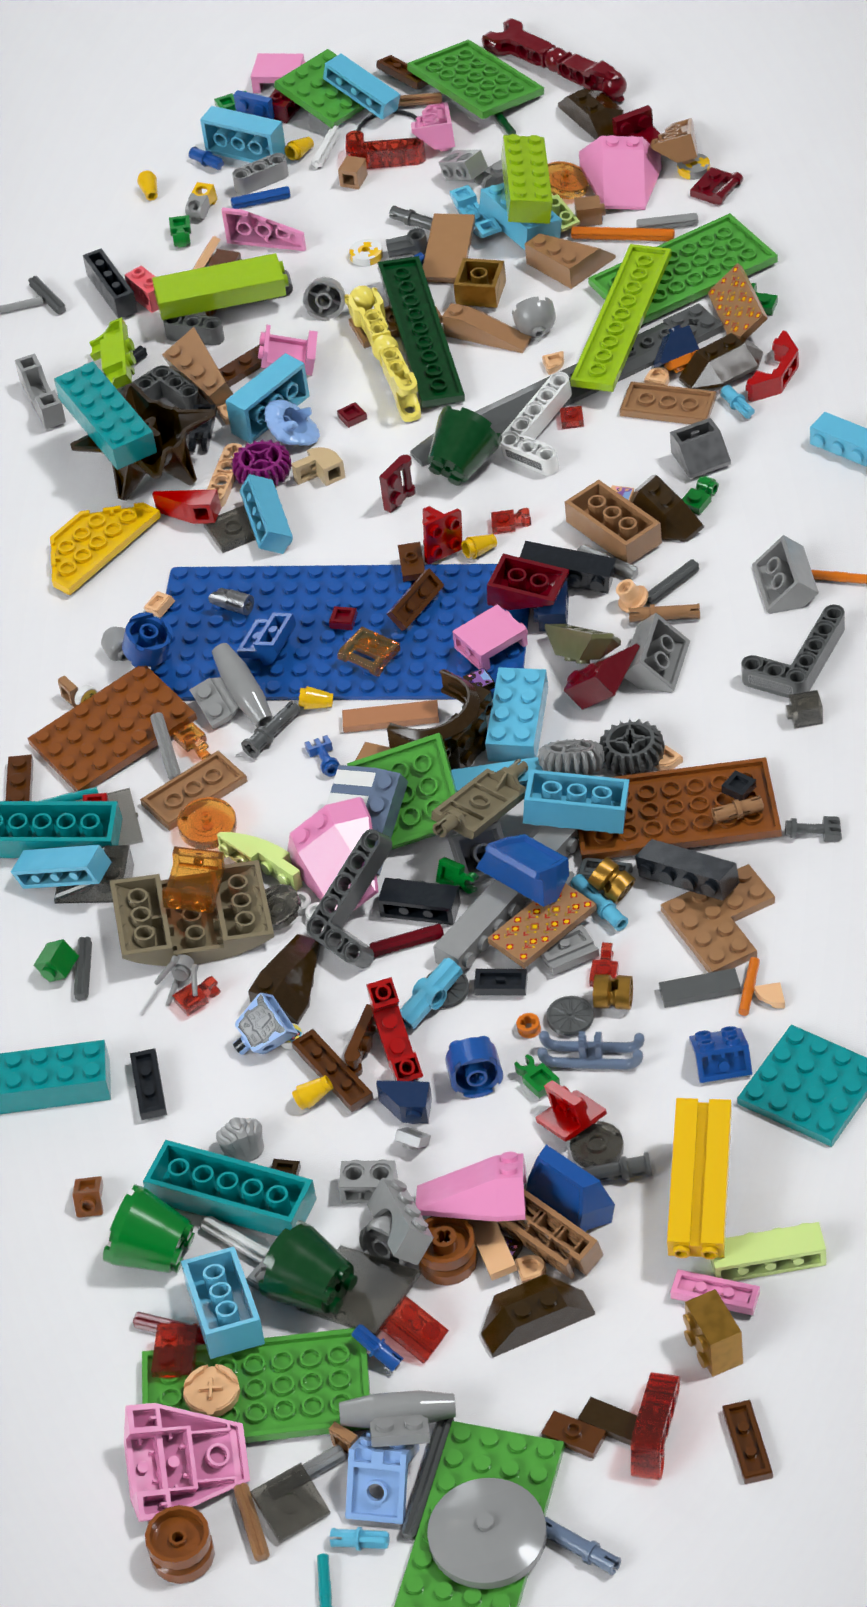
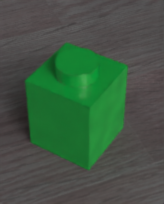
M64 939L47 943L33 966L49 982L61 980L67 977L79 955Z

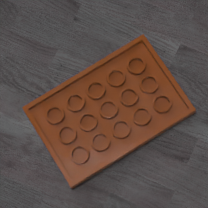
M137 666L27 739L40 756L75 791H81L97 786L158 745L150 718L152 714L158 712L163 714L170 737L197 720V716L148 666Z

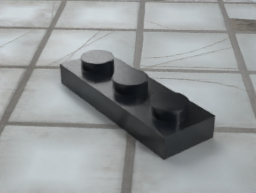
M156 1049L130 1053L141 1120L167 1115Z

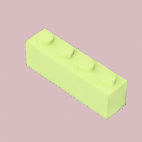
M819 1222L802 1223L798 1226L774 1228L769 1231L750 1232L740 1236L725 1237V1257L710 1259L714 1277L739 1281L825 1266L826 1246Z

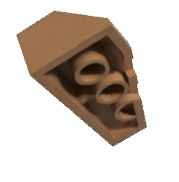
M689 118L672 123L665 129V133L659 134L658 138L651 141L652 149L676 163L688 164L695 161L694 158H697L698 152L693 119Z

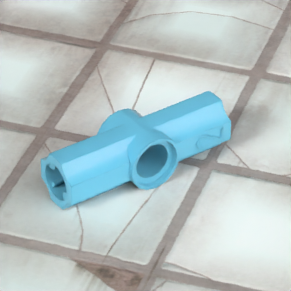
M445 958L428 978L423 977L416 982L411 998L400 1009L405 1027L410 1030L415 1029L431 1009L437 1010L443 1005L447 997V991L463 973L461 967L455 961Z

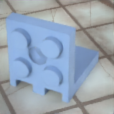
M370 1430L363 1433L349 1448L345 1519L403 1524L406 1512L408 1463L419 1451L420 1444L372 1447ZM370 1485H380L384 1490V1496L382 1498L373 1497L369 1491Z

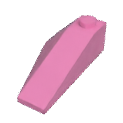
M448 102L428 105L422 111V116L416 118L417 122L411 123L412 134L433 149L448 151L451 150V147H455Z
M222 208L221 210L227 243L306 251L305 236L302 231L242 209Z

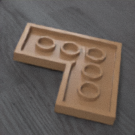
M749 864L737 869L740 883L723 901L688 891L661 904V912L708 973L732 969L750 961L751 957H757L756 948L735 921L774 904L775 896Z

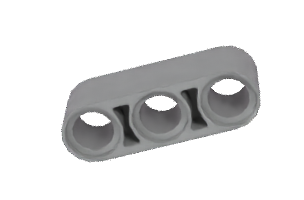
M283 153L271 154L237 168L232 172L235 192L239 195L252 193L281 181L289 175L286 156Z

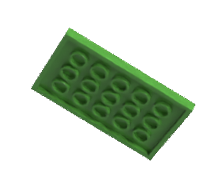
M469 39L407 63V70L481 119L488 118L544 95L543 86Z

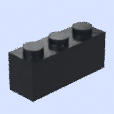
M385 878L378 897L380 917L453 925L455 923L461 903L458 886L399 878Z

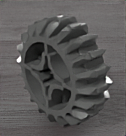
M631 719L626 723L620 721L618 726L611 725L610 730H604V736L600 737L599 743L603 746L604 765L607 770H612L614 774L621 772L623 776L639 772L644 773L645 770L652 771L653 766L659 765V761L663 759L665 748L661 731H658L656 725H650L649 721L642 723L640 719L636 722H632Z

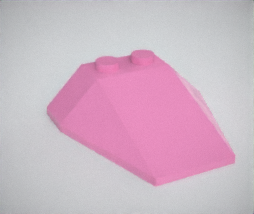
M600 136L579 151L580 169L595 195H599L600 203H604L605 209H646L661 173L662 163L661 154L653 150L643 137Z
M361 797L325 805L289 835L287 851L290 853L291 863L300 870L301 880L320 900L324 897L362 834L368 829H372L371 816ZM377 874L354 910L378 893Z
M505 1152L417 1186L415 1205L421 1211L422 1216L496 1222L526 1220L524 1194L526 1164L524 1154Z
M157 1403L126 1405L124 1449L130 1500L139 1522L151 1521L157 1513L167 1507L182 1505L193 1508L232 1490L235 1485L250 1481L243 1423Z

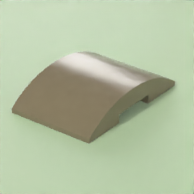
M259 860L209 867L210 874L161 880L160 874L111 880L110 887L122 959L146 965L167 966L172 956L183 954L190 956L194 960V964L199 965L240 955L272 939L274 931Z

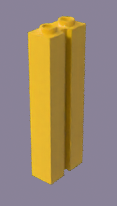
M676 1098L667 1233L668 1256H675L677 1258H687L689 1256L703 1257L705 1259L725 1257L732 1106L729 1099H709V1103L698 1102L697 1098Z

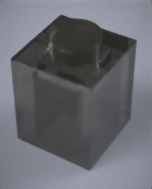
M818 690L789 695V705H785L787 719L792 720L794 729L823 724V706Z

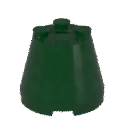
M450 405L445 406L438 417L428 457L429 471L436 475L441 474L448 478L450 483L459 486L461 482H466L498 449L502 442L501 433H495L490 427L492 423L472 410L464 407L461 410H455Z
M299 1220L291 1230L285 1228L273 1242L263 1261V1264L267 1265L264 1279L258 1282L260 1293L272 1301L326 1314L331 1312L335 1315L341 1310L343 1299L347 1292L353 1290L356 1286L358 1277L354 1275L353 1264L313 1226Z

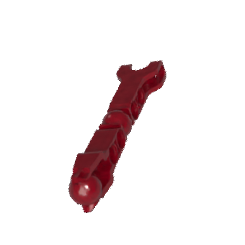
M509 18L503 22V32L489 31L482 36L484 49L494 55H513L536 66L548 68L551 72H556L563 78L586 89L602 91L611 100L619 103L624 101L623 94L626 92L627 82L625 77L616 71L613 66L603 60L594 62L578 54L566 52L563 48H558L549 41L524 31L522 22Z

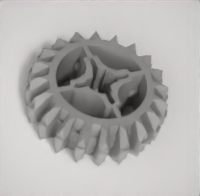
M566 739L550 742L539 749L538 755L539 765L543 771L580 775L599 772L604 767L605 761L603 746L596 741L584 739Z

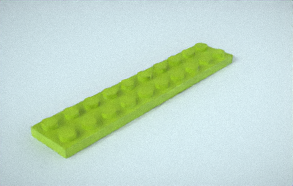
M636 244L629 245L570 379L572 387L614 391L669 263L671 249Z

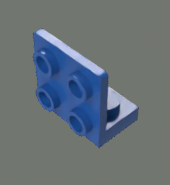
M240 90L233 94L236 111L269 119L275 118L272 98Z
M727 1026L722 1028L721 1031L710 1032L704 1030L689 1036V1041L695 1054L700 1083L753 1075L749 1045L741 1028Z

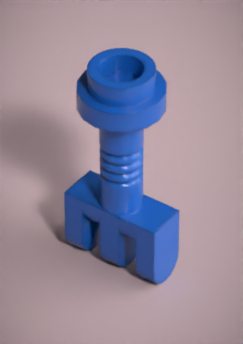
M328 735L322 736L323 743L320 742L319 738L313 739L314 746L309 741L304 742L310 758L319 755L322 761L320 769L323 774L330 777L335 776L340 764L336 758L330 757L328 751L333 750L332 742Z

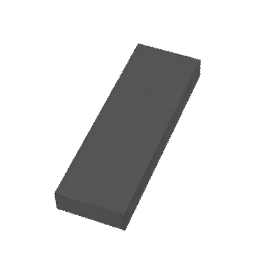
M735 968L659 982V990L664 1008L741 993V986Z

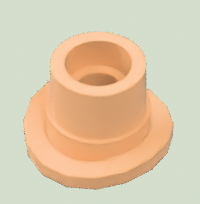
M631 579L621 581L616 587V593L620 597L618 606L622 611L629 613V607L639 608L644 607L646 604L648 591L645 586H636Z

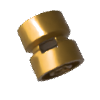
M606 857L596 867L588 879V883L598 891L604 890V895L615 904H618L626 896L636 881L627 871H619V865L609 857Z
M595 974L593 1007L608 1009L611 1005H614L616 1009L631 1010L633 977L617 975L615 979H612L611 975Z

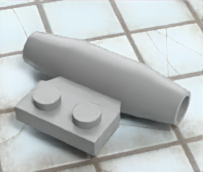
M228 643L219 644L212 650V655L221 677L208 678L191 688L190 692L213 730L233 719L239 708L256 727L266 725L273 716L262 689L246 663Z
M417 1390L370 1394L339 1402L340 1426L370 1428L372 1447L430 1443L429 1423L456 1417L455 1396L453 1393Z

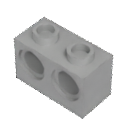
M454 150L438 162L446 180H473L488 169L481 150Z
M395 1160L341 1161L339 1177L341 1202L368 1203L382 1177L391 1181L393 1179L398 1180Z

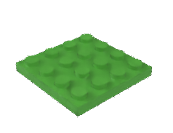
M326 49L276 80L274 88L327 126L333 128L365 108L323 79L325 63L337 56L331 50Z
M440 733L347 763V766L379 768L401 773L408 781L391 837V850L436 836L433 832V825L436 821L431 819L432 811L457 792Z

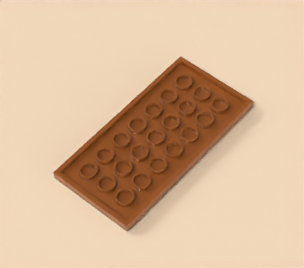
M766 757L609 777L629 779L628 803L623 834L577 829L581 859H605L606 857L616 858L637 855L651 839L687 849L782 836ZM736 770L756 779V788L746 799L760 795L764 804V811L745 815L743 819L737 820V818L715 824L711 808L724 806L736 800L722 793L721 786Z

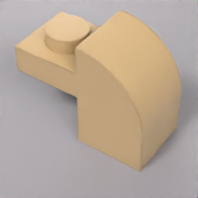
M317 447L308 449L307 457L291 464L294 481L298 485L316 477H319L325 486L346 478L343 460L336 452L328 448Z

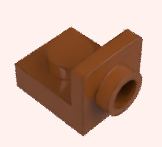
M102 1176L75 1179L72 1195L78 1218L103 1214L101 1197L104 1185Z

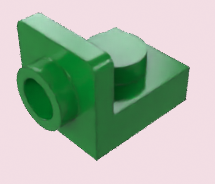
M752 283L751 285L766 315H773L778 303V295L757 293V284Z

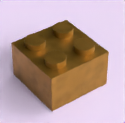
M463 258L453 284L456 304L497 308L506 283L504 261Z
M711 1290L686 1301L683 1320L687 1330L684 1331V1336L688 1345L696 1348L697 1358L702 1368L707 1367L712 1377L742 1365V1332L717 1290Z

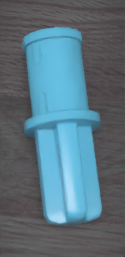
M726 385L721 389L720 396L730 404L731 409L738 410L747 419L751 418L755 410L745 401L744 395L737 393L730 385Z
M357 1527L356 1530L332 1528L330 1532V1537H342V1539H330L331 1547L356 1548L357 1551H361L362 1548L387 1549L390 1542L389 1532L363 1530L362 1527Z

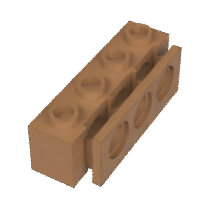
M524 1189L526 1220L499 1221L498 1224L501 1230L513 1239L522 1242L524 1247L535 1255L540 1256L545 1262L570 1280L575 1278L574 1267L584 1275H587L604 1255L598 1240Z

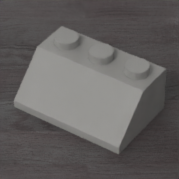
M785 535L781 536L752 564L766 611L770 614L803 608L819 594L803 545Z
M654 613L637 624L630 646L637 643L640 647L625 678L639 689L671 693L675 690L690 640L659 614Z

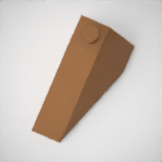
M451 303L442 316L446 337L523 353L531 342V336L523 334L510 325L472 307Z

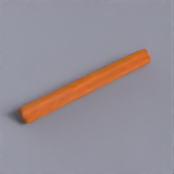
M574 226L571 229L572 239L670 241L675 238L674 229Z

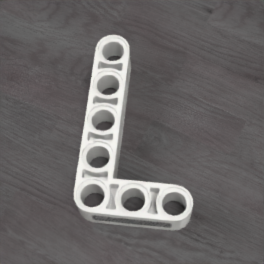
M565 372L552 374L501 434L502 442L500 445L503 457L506 460L547 476L558 472L559 463L555 448L535 439L572 395L569 376Z

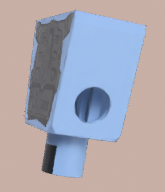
M259 993L235 1022V1026L242 1036L233 1043V1046L241 1055H244L250 1049L254 1053L266 1054L299 1033L274 996Z

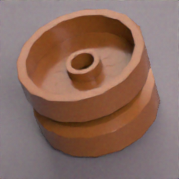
M435 1216L424 1220L428 1224V1228L434 1238L418 1264L421 1274L428 1281L445 1286L458 1284L469 1278L476 1269L478 1261L474 1232L466 1219Z
M177 1505L167 1507L157 1513L148 1523L145 1532L146 1547L152 1566L158 1576L168 1582L182 1584L198 1579L211 1567L215 1556L214 1543L208 1522L201 1512L189 1506Z

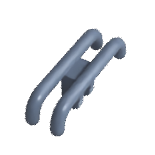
M542 1031L539 1034L540 1042L546 1048H539L537 1055L539 1060L549 1067L626 1070L637 1067L643 1060V1052L639 1050L645 1040L642 1033L635 1034L634 1040L631 1042H603L602 1032L595 1033L594 1042L587 1041L585 1031H579L578 1041H556L550 1038L547 1031ZM547 1049L579 1052L580 1058L552 1057L548 1054ZM603 1052H633V1057L629 1059L603 1058Z

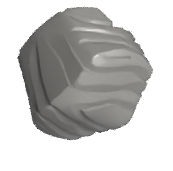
M232 1118L216 1133L217 1142L224 1152V1156L249 1162L258 1158L264 1150L262 1125L257 1119Z

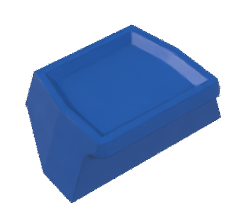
M526 834L505 837L489 843L485 848V854L476 869L543 907L558 900L569 877L568 858Z
M546 1144L537 1156L529 1174L526 1191L585 1232L589 1229L612 1223L615 1203L602 1186L601 1181Z

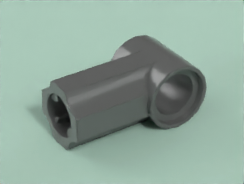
M414 228L405 236L386 239L389 258L410 253L415 255L419 252H422L424 255L426 254L428 242L426 232L422 228Z

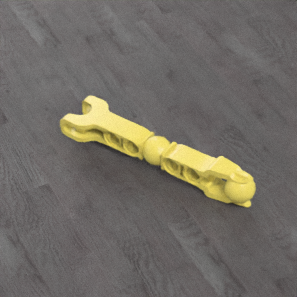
M357 286L350 294H345L344 296L353 323L356 327H361L364 330L372 347L374 357L380 361L402 420L405 422L416 421L421 418V408L416 394L418 392L417 380L414 373L409 371L399 350L397 340L391 336V332L388 330L383 299L377 288ZM408 407H413L414 412L408 413L405 411V409Z

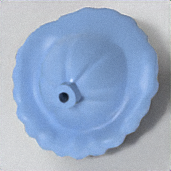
M273 400L265 407V422L277 441L288 445L309 446L316 443L320 437L317 425L309 417L312 414L310 407L300 409L295 403L286 400Z

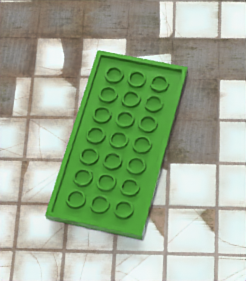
M730 213L657 246L671 249V258L642 325L707 295L710 289L737 263L743 267L746 275L749 276L778 262V255ZM621 263L588 278L589 285L604 300L609 293Z
M355 1328L264 1338L265 1344L210 1359L206 1344L142 1351V1404L157 1403L191 1411L187 1407L183 1395L185 1380L192 1371L200 1366L208 1365L210 1367L219 1364L228 1367L235 1373L239 1382L240 1395L235 1406L227 1413L217 1416V1418L243 1423L245 1443L330 1434L329 1428L334 1422L340 1424L339 1402L370 1395L368 1351L352 1337L351 1334ZM343 1426V1427H345L346 1429H348V1430H350V1431H360V1430H369V1429H370V1428H360V1427Z
M452 1421L394 1607H519L529 1573L512 1584L493 1589L471 1588L453 1581L438 1568L432 1558L427 1535L429 1519L435 1506L445 1494L460 1484L480 1478L504 1479L522 1486L538 1501L545 1517L564 1453V1442Z

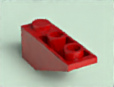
M217 489L153 491L152 493L156 509L161 514L193 524L215 523L222 508Z

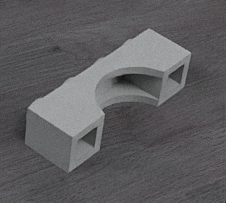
M35 353L16 359L15 364L19 380L45 429L66 423L62 402L58 399L56 391L50 390L42 366Z
M382 1177L367 1206L374 1218L386 1215L392 1216V1229L387 1244L393 1256L418 1266L434 1237L428 1228V1224L421 1216V1211L415 1205L414 1198L409 1194L407 1186L400 1180L393 1179L391 1181Z

